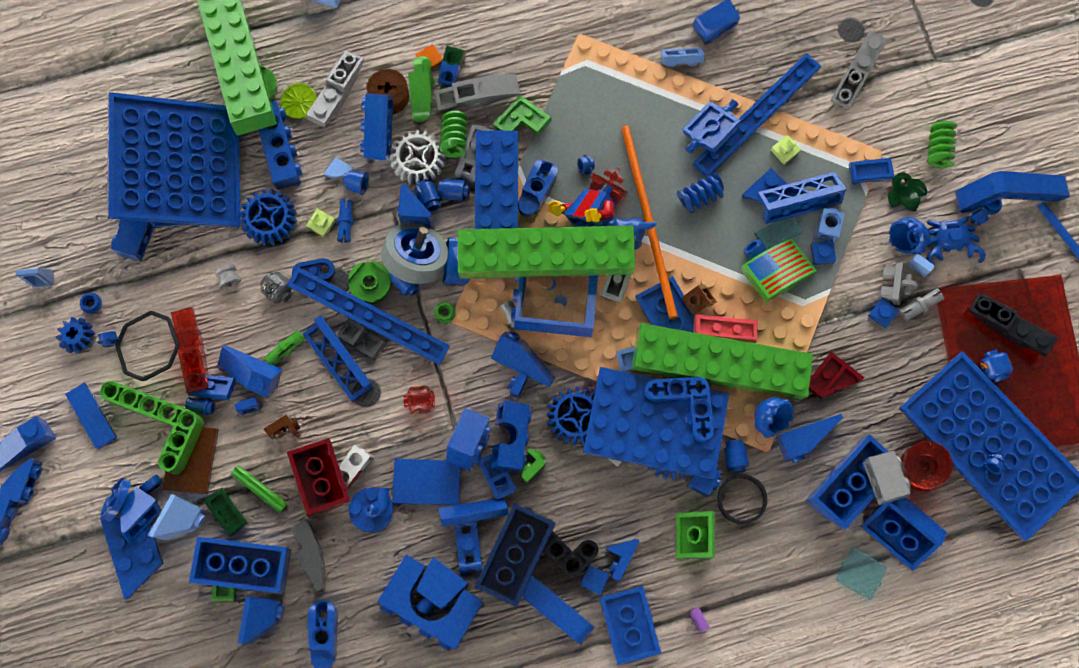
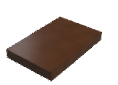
M203 427L183 472L175 475L165 471L163 490L208 495L218 429ZM184 438L180 439L178 443L179 447H181L184 444ZM175 458L170 461L169 468L174 466Z

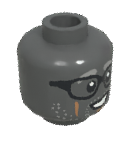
M280 272L268 273L260 283L261 293L274 304L282 301L284 303L287 302L293 294L291 292L292 289L287 286L289 280Z

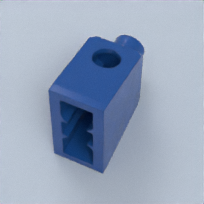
M433 557L416 591L424 596L416 608L425 615L429 613L434 604L443 610L469 583Z

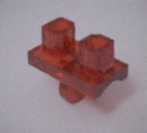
M616 168L613 172L608 169L605 170L604 175L608 176L609 180L598 174H592L591 179L593 181L589 189L598 190L602 183L608 184L613 189L609 196L615 205L618 204L623 196L626 197L628 194L627 190L614 184L615 181L622 184L625 180L619 176V168Z

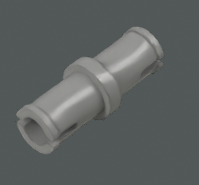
M936 288L922 298L919 296L915 299V302L900 309L902 317L904 316L905 321H909V319L921 312L929 311L928 308L943 301L944 296L942 293H939L940 290Z

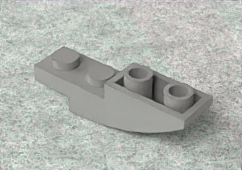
M871 30L869 31L830 101L849 110L888 39Z
M344 51L326 78V86L306 114L307 120L326 127L332 116L336 117L354 85L364 58L349 51Z
M516 74L465 80L453 83L452 87L434 91L440 113L476 103L482 105L520 95Z

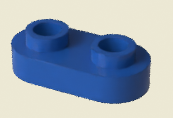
M326 258L300 262L292 269V275L296 268L299 267L324 281L331 279L335 274L334 264ZM327 266L328 272L322 273V267Z

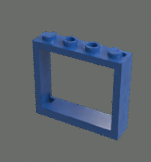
M598 275L588 277L584 324L522 317L526 277H515V282L519 283V286L513 292V302L517 303L516 309L512 308L510 320L514 321L515 330L592 337Z

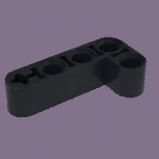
M553 531L543 552L565 575L575 577L595 559L599 549L593 540H584L572 551ZM559 544L563 548V553L560 556L552 555L550 552L552 545ZM588 544L594 548L592 556L587 557L582 553L584 545ZM570 560L576 561L579 566L578 570L574 573L566 569V563Z

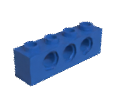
M274 101L271 104L278 126L274 129H269L270 126L259 129V134L273 184L279 190L300 184L299 176L303 175L300 164H296L294 157H297V152L294 144L290 145L289 138H292L289 126L284 124V120L287 119L283 107H279L277 101ZM283 142L281 147H275L277 143ZM289 161L286 166H280L281 162Z

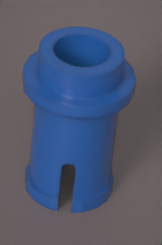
M188 397L185 409L201 412L208 416L214 413L215 402L210 398L202 400Z

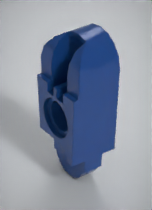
M540 159L536 160L533 164L518 201V209L522 216L532 217L542 208L557 178L558 168L553 163ZM542 173H547L548 176L543 177ZM538 187L541 191L536 192L532 188Z
M318 601L312 604L308 611L309 650L311 664H313L314 668H331L335 663V656L337 655L338 611L336 606L330 601ZM327 610V617L321 618V611ZM321 631H325L328 634V640L324 644L318 641V634Z

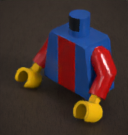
M602 183L598 190H583L572 203L561 204L559 201H552L548 203L549 213H553L555 216L564 214L574 227L607 226L609 220L614 217L615 203L609 196L613 189L608 184Z

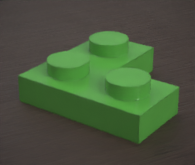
M520 95L493 125L497 130L517 131L524 125L539 135L552 120L549 115Z

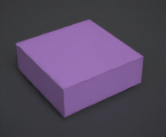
M699 607L689 611L698 631H705L710 628Z

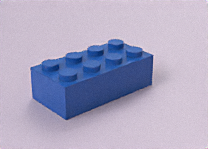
M197 537L189 583L285 594L292 549Z

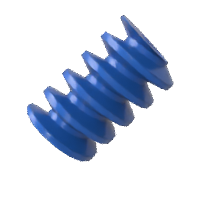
M714 172L712 176H706L705 180H698V184L692 183L690 187H684L683 191L678 190L677 196L682 206L691 213H694V205L698 209H702L701 202L708 206V198L713 202H716V194L720 198H724V185L720 176Z

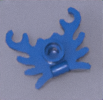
M966 216L960 220L946 222L928 220L927 224L936 227V229L929 231L930 236H935L930 239L927 248L935 243V247L927 254L926 260L935 266V263L932 262V257H937L939 261H942V249L950 252L955 249L962 251L963 247H966L968 258H971L973 253L977 252L980 255L978 262L982 263L986 257L985 251L971 241L973 240L976 243L980 241L975 234L970 233L974 232L976 228L964 225L970 217Z

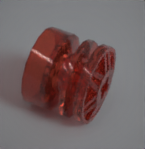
M934 441L919 442L906 450L900 457L903 464L901 469L903 475L908 479L910 488L915 491H929L944 484L950 478L953 470V460L949 451ZM921 465H925L926 469L920 471L919 467Z

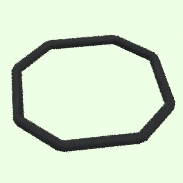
M149 311L127 322L123 326L118 337L119 340H117L115 345L123 373L140 381H146L170 369L180 347L171 319L154 311ZM153 315L167 321L175 348L168 365L145 377H141L127 370L120 344L127 327Z

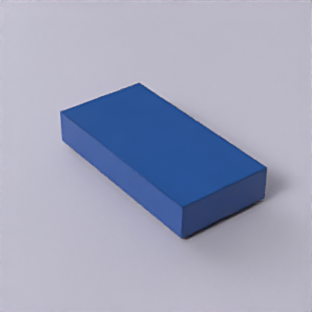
M891 158L855 161L848 164L852 184L885 181L894 178Z

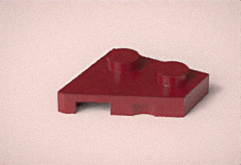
M830 352L810 377L809 390L820 399H823L861 382L865 377L833 352Z

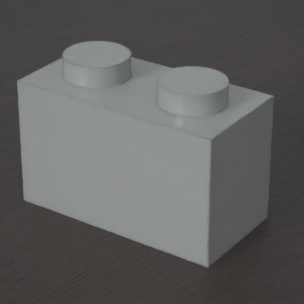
M895 451L869 457L863 462L878 505L905 498L910 494V483L903 475L901 470L902 462L899 456H896Z

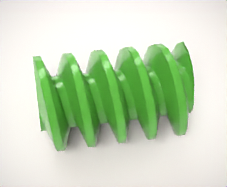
M449 111L441 117L440 150L441 153L449 158H459L466 154L464 149L467 146V116L461 111Z
M941 121L930 126V142L928 145L930 149L928 150L929 157L927 162L931 166L949 168L955 164L950 160L955 159V154L952 152L956 150V147L953 146L956 143V139L953 138L957 134L954 130L957 128L956 123Z

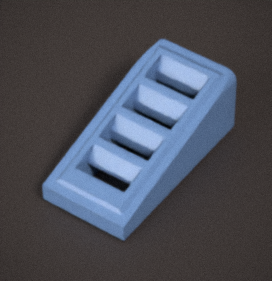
M35 268L16 271V276L32 287L54 285V271L52 269Z

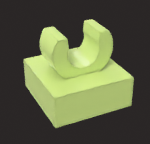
M786 135L771 148V151L785 165L800 153L801 149L792 138Z
M316 209L306 227L325 238L336 220L323 211Z

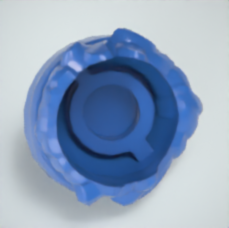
M906 217L891 224L889 243L895 246L898 252L906 254H921L925 252V248L930 242V233L921 221L912 217Z
M771 397L759 402L754 410L756 430L762 433L765 438H771L784 428H788V422L793 420V405L787 399Z

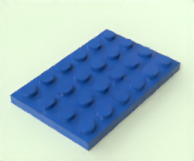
M600 367L584 444V454L710 480L715 479L730 393L710 389L714 433L707 442H698L692 434L689 399L650 401L646 398L644 389L649 381L657 380L658 378ZM664 384V389H656V386L653 385L649 392H653V396H657L658 392L665 391L664 396H668L666 392L667 384ZM671 385L670 389L673 394L680 395L683 392L681 385ZM687 385L686 394H689L691 389H696L698 393H701L704 388L697 386L688 387L689 385ZM697 404L695 412L702 416L707 413V408L703 404ZM708 419L696 420V423L701 421V428L697 432L701 433L702 437H705L709 431L704 429V422L708 421Z

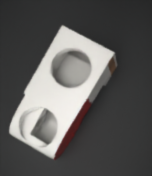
M358 445L352 447L339 467L347 489L354 484L367 464L374 458V456Z

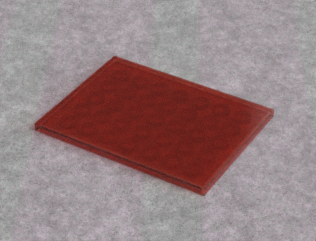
M1053 275L938 288L940 290L939 293H942L944 296V300L938 302L937 306L948 363L963 351L982 371L980 361L986 358L985 353L997 350L998 353H1007L1013 366V372L1010 374V378L994 384L1055 447L1079 444V353L1062 276ZM981 292L1019 312V317L1057 336L1058 339L1047 357L1045 358L1027 347L1024 350L991 330L968 310L978 294Z

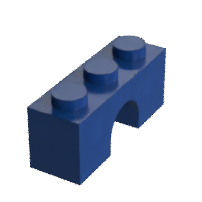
M507 400L498 404L495 425L503 426L509 431L510 442L508 445L497 444L493 446L490 468L517 472L525 466L526 455L524 451L529 440L527 426L531 421L530 405Z

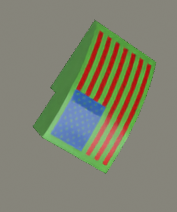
M792 238L764 251L743 264L741 268L742 273L766 304L817 272Z

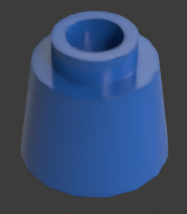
M349 171L345 173L343 185H345L346 189L361 195L365 194L369 183L368 172Z

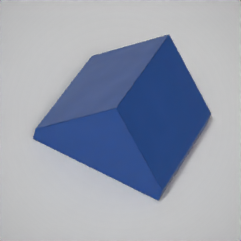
M403 184L400 189L398 209L400 223L421 224L433 230L435 227L432 214L408 187Z

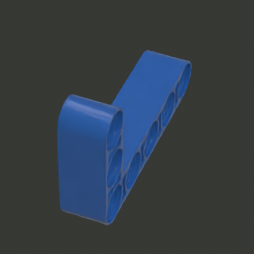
M1010 171L993 172L955 191L959 212L961 213L977 210L998 199L1057 202L1070 197L1066 177L1063 175Z

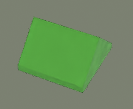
M715 512L676 513V558H714Z

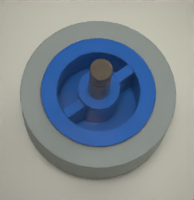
M403 223L393 227L388 232L382 247L381 258L387 270L398 279L413 284H426L436 280L441 275L448 258V248L443 238L429 227L416 223Z

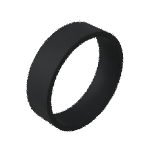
M741 474L729 478L722 484L718 491L717 503L720 512L726 519L736 524H748L763 515L767 507L768 497L763 484L750 475ZM747 479L756 484L760 489L763 505L760 513L754 519L747 521L737 520L725 511L722 504V491L731 480Z

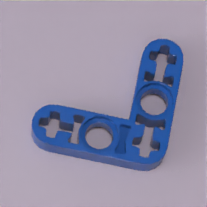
M702 377L657 379L647 383L644 394L650 401L689 399L693 437L698 442H707L711 439L714 427L710 387L706 379ZM686 383H689L688 387H695L697 383H700V386L704 387V389H702L701 393H698L696 389H691L689 394H686ZM664 384H667L666 392L668 396H664L665 391L658 392L657 396H653V392H649L653 385L656 386V389H664ZM671 385H681L683 392L680 395L673 394L670 389ZM697 404L705 405L707 408L705 415L701 416L695 412ZM708 419V421L704 422V429L708 430L709 433L702 437V434L697 432L701 428V421L696 423V420Z

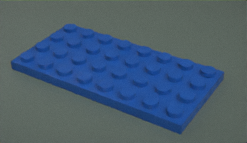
M963 351L955 356L898 408L1023 541H1027L1079 492V471ZM999 454L1003 456L1008 468L1003 470L1001 474L990 472L985 467L988 455Z

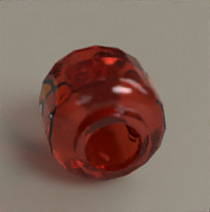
M428 386L410 387L407 395H403L404 408H409L411 414L430 413L432 408L435 407L434 390L431 391Z

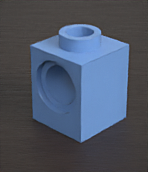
M824 208L819 215L814 238L824 241L833 240V243H835L840 236L845 214L835 208ZM825 221H831L834 227L827 226Z

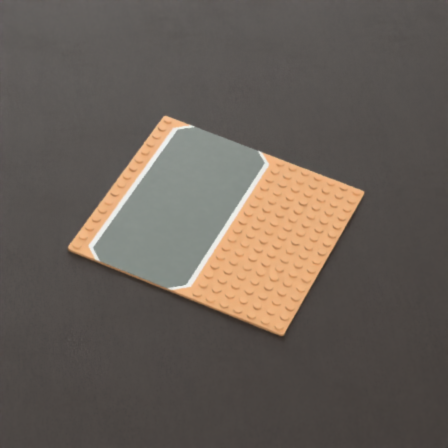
M578 35L544 109V112L551 117L552 121L539 135L533 134L518 167V201L536 160L549 161L557 166L556 182L537 214L532 217H524L518 209V228L574 227L564 214L555 216L553 213H549L548 203L552 201H559L561 204L572 203L583 190H598L602 183L608 184L613 189L609 196L615 203L614 216L617 219L639 218L644 221L621 127L628 125L653 222L657 223L655 229L668 278L674 277L684 295L698 285H706L717 301L713 306L702 309L697 315L758 320V335L755 344L807 353L871 182L852 184L848 164L855 161L880 159L882 151L784 112L777 111L715 171L723 182L724 198H720L716 194V202L708 198V206L701 202L702 209H698L694 205V213H691L680 203L677 191H683L684 187H690L692 183L698 184L700 179L705 180V177L692 164L707 149L698 146L692 154H689L685 147L693 140L684 135L682 129L709 101L717 106L725 107L732 99L736 100L739 105L731 113L738 119L755 101L585 35ZM788 135L795 141L801 151L784 165L773 154L771 148ZM584 155H588L589 158L594 160L595 168L590 175L580 174L578 170V158ZM770 168L787 184L835 172L846 188L842 204L827 207L838 209L839 212L845 214L840 236L834 243L836 262L819 265L813 264L810 245L812 242L824 241L814 238L819 215L823 209L765 224L762 219L764 207L758 201L749 198L748 200L744 199L742 194ZM542 173L543 177L548 176L547 173ZM832 180L823 182L827 186L835 185ZM811 186L804 187L805 190L810 192L817 189ZM538 187L532 188L533 191H541ZM825 221L827 226L834 227L831 221ZM647 230L642 239V246L635 250V271L631 275L621 303L600 296L607 275H598L592 337L512 330L511 327H508L507 324L509 322L500 307L508 301H513L514 289H518L519 283L515 282V277L470 278L456 305V315L451 323L496 342L499 341L500 336L505 331L515 332L521 336V339L527 342L540 360L597 383L600 367L621 371L616 351L634 347L637 328L641 323L650 325L635 299V296L660 283ZM792 238L817 272L766 304L741 271L743 264L749 261L744 254V249L751 241L760 239L765 245L764 251ZM589 276L526 277L522 317L584 324ZM554 279L556 282L555 288L552 290H546L552 287ZM558 295L566 297V306L561 303H554L555 298ZM636 371L628 372L658 379H674ZM709 384L712 390L730 393L723 435L734 440H743V444L763 452H768L775 436L765 438L762 433L756 430L754 410L759 402L777 396Z

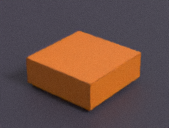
M433 44L416 53V58L420 56L429 58L431 70L439 66L443 60Z

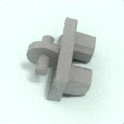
M896 263V267H884L883 280L894 281L893 287L882 286L881 298L893 301L894 306H900L902 289H904L905 296H910L911 290H915L918 287V283L912 281L911 274H906V278L903 280V263Z

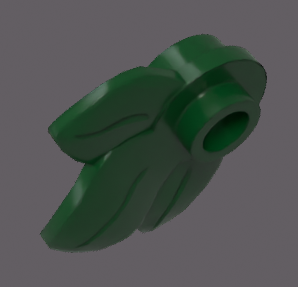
M901 172L892 179V189L888 193V201L892 208L902 204L909 211L915 212L920 204L919 196L927 195L928 191L921 180L912 179L909 174ZM902 179L905 181V186L901 184Z

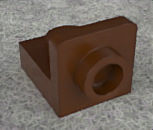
M698 285L682 297V300L693 315L717 303L706 285Z
M287 415L264 428L267 436L271 439L274 437L278 439L287 433V429H290L296 438L301 436L298 432L301 429L295 418L290 419Z

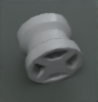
M227 264L215 270L216 277L220 279L219 285L221 289L234 287L241 282L240 277L235 273L236 267L234 264Z

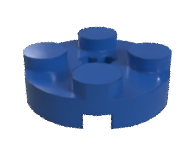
M370 487L359 491L352 498L348 507L352 523L358 529L365 532H379L385 529L393 517L394 507L391 498L389 497L386 511L378 517L370 518L365 514L364 510L367 505H371L377 500L378 489Z

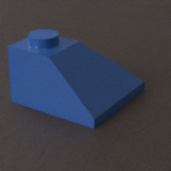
M246 596L238 644H253L278 625L279 620H282L284 615V606H281L282 601Z

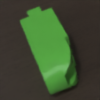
M413 58L414 73H408L413 123L424 122L429 118L433 99L429 71L424 72L422 58Z

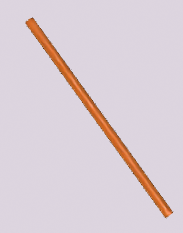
M626 125L621 127L644 221L653 222L630 128ZM654 227L647 230L669 319L672 320L678 318Z

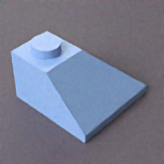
M171 494L148 535L153 538L168 540L193 532L203 524L206 510Z

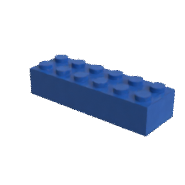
M476 130L475 229L518 228V131Z

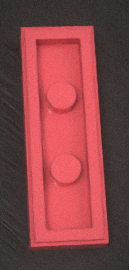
M696 314L694 316L693 332L755 343L757 342L758 320Z

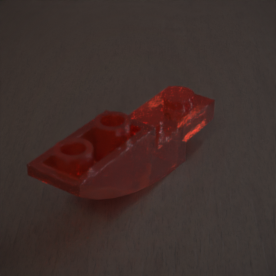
M190 307L171 312L174 329L180 344L179 351L177 352L186 392L192 393L209 388L207 361L202 334L198 328L194 308Z

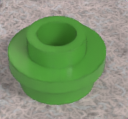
M442 302L435 307L434 315L440 323H449L455 318L456 312L452 304ZM447 310L449 314L444 317L441 315V312Z

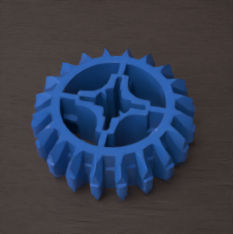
M262 189V195L254 192L255 198L247 197L249 204H242L245 211H240L242 219L239 222L243 225V232L247 233L249 239L254 238L255 243L258 244L261 241L266 246L268 241H270L272 245H275L276 239L283 242L282 236H290L288 230L294 231L295 228L292 224L297 223V219L294 217L297 215V211L293 209L295 207L293 202H289L288 196L283 197L282 192L279 191L275 194V191L271 189L267 194ZM266 204H276L279 206L267 207ZM258 209H260L258 215H256V216L254 217V220H253V216H254L255 212H256ZM265 211L271 216L272 224L266 219ZM283 218L281 224L277 226V222ZM264 227H269V228H271V230H270V231H261V230H258V228H261V229H262V228H264Z
M579 387L575 388V393H572L571 389L567 388L566 396L560 391L559 397L561 399L557 397L552 398L556 405H548V408L554 412H547L546 415L548 418H553L547 422V425H555L551 429V433L559 432L556 439L560 440L564 436V444H568L569 439H573V446H576L578 439H580L581 445L585 444L584 438L586 437L587 430L583 432L582 421L589 418L594 399V393L589 397L586 396L588 389H584L583 394H580ZM575 400L586 403L591 409L579 408ZM566 402H569L570 411L562 417H558L559 409ZM573 407L576 414L582 416L579 417V423H577L575 418H569L573 415ZM561 424L573 425L577 433L565 430Z

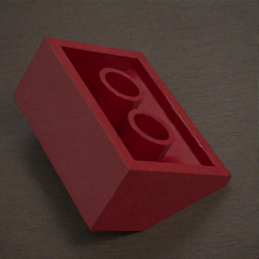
M330 438L287 451L308 519L329 512L350 501Z

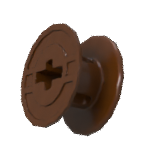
M381 69L373 73L369 78L366 86L367 94L393 95V114H397L406 107L409 101V90L407 81L401 73L393 69Z

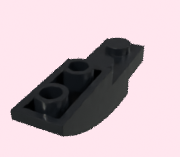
M981 292L968 310L983 324L1006 340L1024 350L1027 347L1045 358L1058 339L1057 336L1019 317V312Z

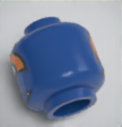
M993 350L984 354L986 358L980 361V366L983 373L993 383L1010 378L1013 366L1007 353H998L997 350Z

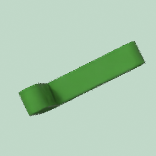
M105 382L100 388V395L105 400L173 426L158 463L159 467L168 473L177 475L183 472L203 429V418L191 410L117 382ZM116 389V394L111 397L113 390ZM136 396L134 403L130 404L132 397ZM155 403L154 409L149 412V407ZM174 410V416L168 419L169 413ZM194 417L193 424L188 426L189 419ZM184 438V444L181 447H179L178 443L180 439ZM175 458L174 466L169 468L170 461Z

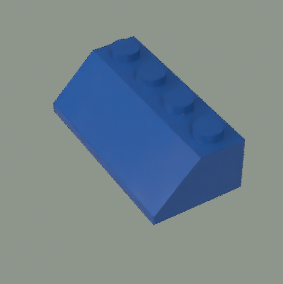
M870 434L862 437L805 501L821 516L846 530L875 497L863 462L869 457L889 451Z

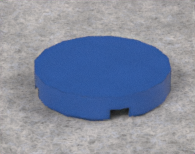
M120 478L114 484L110 497L106 498L100 513L102 519L110 522L117 515L129 492L131 485L129 480Z

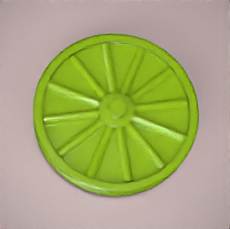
M292 84L282 93L280 100L281 108L283 107L286 115L292 119H305L306 114L316 101L317 95L307 84Z

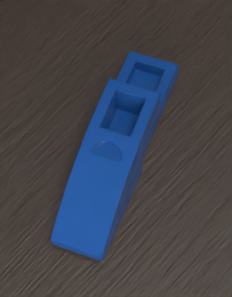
M28 459L9 476L0 488V545H3L10 534L9 527L11 521L17 515L18 503L27 505L28 501L33 497L35 481L42 472V462Z

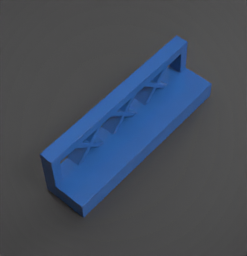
M831 172L758 192L757 197L764 207L762 219L765 224L842 204L846 188L837 174ZM832 180L835 185L827 186L823 182ZM811 186L817 189L810 192L805 190L804 187ZM792 191L798 194L797 196L790 197L785 195V192ZM772 196L778 198V200L769 203L766 197Z
M320 315L314 320L316 324L302 334L353 402L373 388V385ZM318 329H321L324 333L322 343L313 342L310 338V335ZM325 347L336 350L335 360L324 357ZM337 363L348 366L347 376L337 375ZM350 380L358 381L363 387L353 395L348 390Z

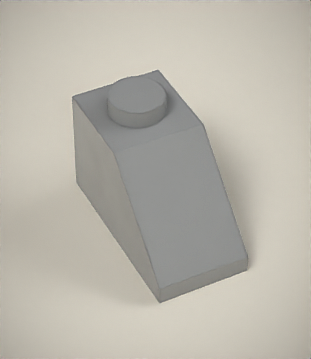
M607 275L600 296L621 303L631 275Z

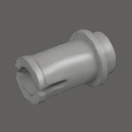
M508 301L501 305L500 308L509 322L507 324L508 327L515 330L514 321H510L511 310L515 306L513 301Z

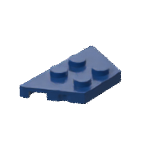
M100 517L124 599H129L139 586L143 585L150 578V575L164 564L156 538L148 535L152 529V524L150 523L129 544L121 533V518L114 517L109 522Z

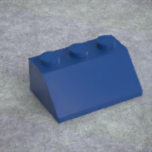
M365 94L361 104L362 110L365 111V119L361 120V132H364V140H361L360 152L363 153V158L388 160L390 159L392 147L393 95Z
M906 497L877 505L865 519L863 525H861L865 531L912 571L942 545L947 534L941 526Z

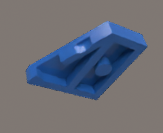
M770 168L742 194V197L746 200L749 198L760 202L757 197L758 192L787 185V183ZM792 191L785 192V195L790 197L797 196L798 194ZM772 196L766 197L769 203L778 200V198Z

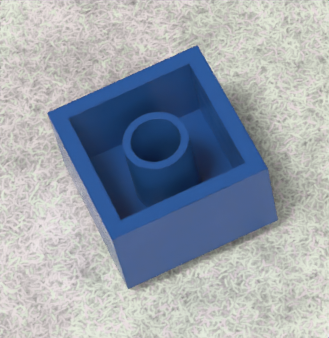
M464 408L448 443L446 462L471 471L473 465H478L482 455L483 446L486 447L490 437L491 426H488L489 417Z

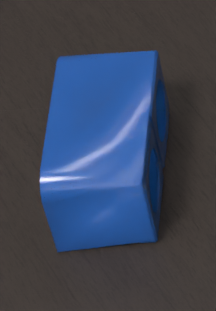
M724 0L696 17L692 27L706 45L736 27L740 16L731 0Z
M449 237L446 241L448 258L443 271V284L466 285L470 278L460 279L458 274V239Z

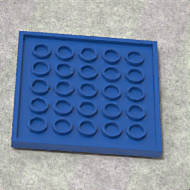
M109 92L107 219L239 228L241 226L239 222L241 219L239 135H236L230 123L226 106Z

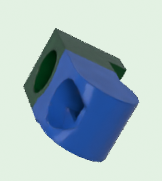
M446 46L440 67L438 84L452 87L453 83L458 82L461 67L466 58L464 50Z

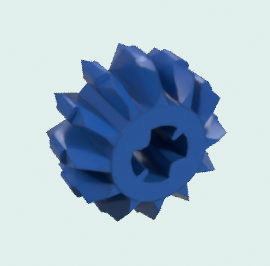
M71 317L70 323L63 321L64 327L57 328L61 333L56 336V339L61 341L59 346L62 349L66 348L68 353L75 351V353L81 354L82 348L86 351L89 350L87 344L94 343V340L90 337L96 335L95 331L91 330L92 324L86 323V320L83 318L77 320L74 317Z

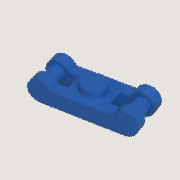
M477 521L454 524L460 575H465L470 571L482 572ZM470 526L471 533L463 534L462 527ZM474 556V562L466 563L465 557Z

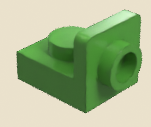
M531 448L527 451V454L535 462L533 464L529 462L521 470L523 472L521 479L527 485L546 466L544 462L545 456L539 450L533 451Z

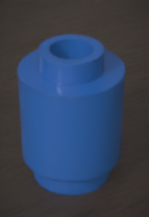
M445 179L444 181H439L438 195L443 197L444 200L464 201L465 197H469L470 186L466 185L465 180Z
M427 180L418 182L414 188L417 199L429 212L439 209L441 200L434 183Z
M391 273L389 274L392 278V283L404 296H413L419 291L420 284L408 283L398 279Z
M743 440L725 442L726 447L724 451L727 469H732V473L746 471L745 467L749 466L746 445L743 444Z

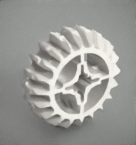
M416 130L415 135H412L410 131L407 132L408 137L401 135V142L395 140L394 144L396 147H391L392 155L389 158L392 161L391 168L395 169L394 173L396 176L401 175L400 179L402 181L408 178V184L411 185L414 180L416 184L422 180L428 181V178L435 181V174L441 175L440 168L445 167L443 161L446 160V156L441 153V143L439 139L435 140V135L431 134L428 137L426 130L420 135L419 130ZM408 150L409 156L405 158L406 161L401 163L404 152ZM434 152V160L428 166L426 160Z

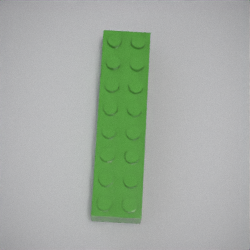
M197 0L229 120L236 135L276 125L277 121L242 0Z
M634 226L458 230V274L460 279L633 275L635 271Z
M641 323L637 328L631 371L670 378L702 377L710 385L801 401L808 397L813 354Z

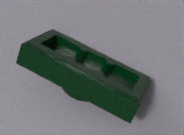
M223 488L204 501L229 537H232L249 524Z

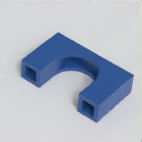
M406 554L377 601L381 604L380 609L389 615H392L393 612L401 616L399 621L409 627L412 624L420 628L418 632L426 638L430 639L431 636L439 640L438 645L449 651L453 648L455 650L484 601L463 590L450 613L444 618L429 621L420 617L413 607L412 593L427 567Z

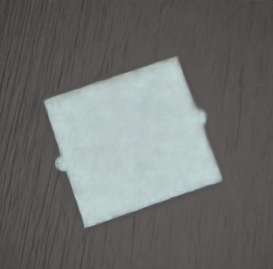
M851 548L846 560L841 563L842 568L835 580L871 600L877 587L882 584L880 581L887 567L855 548Z

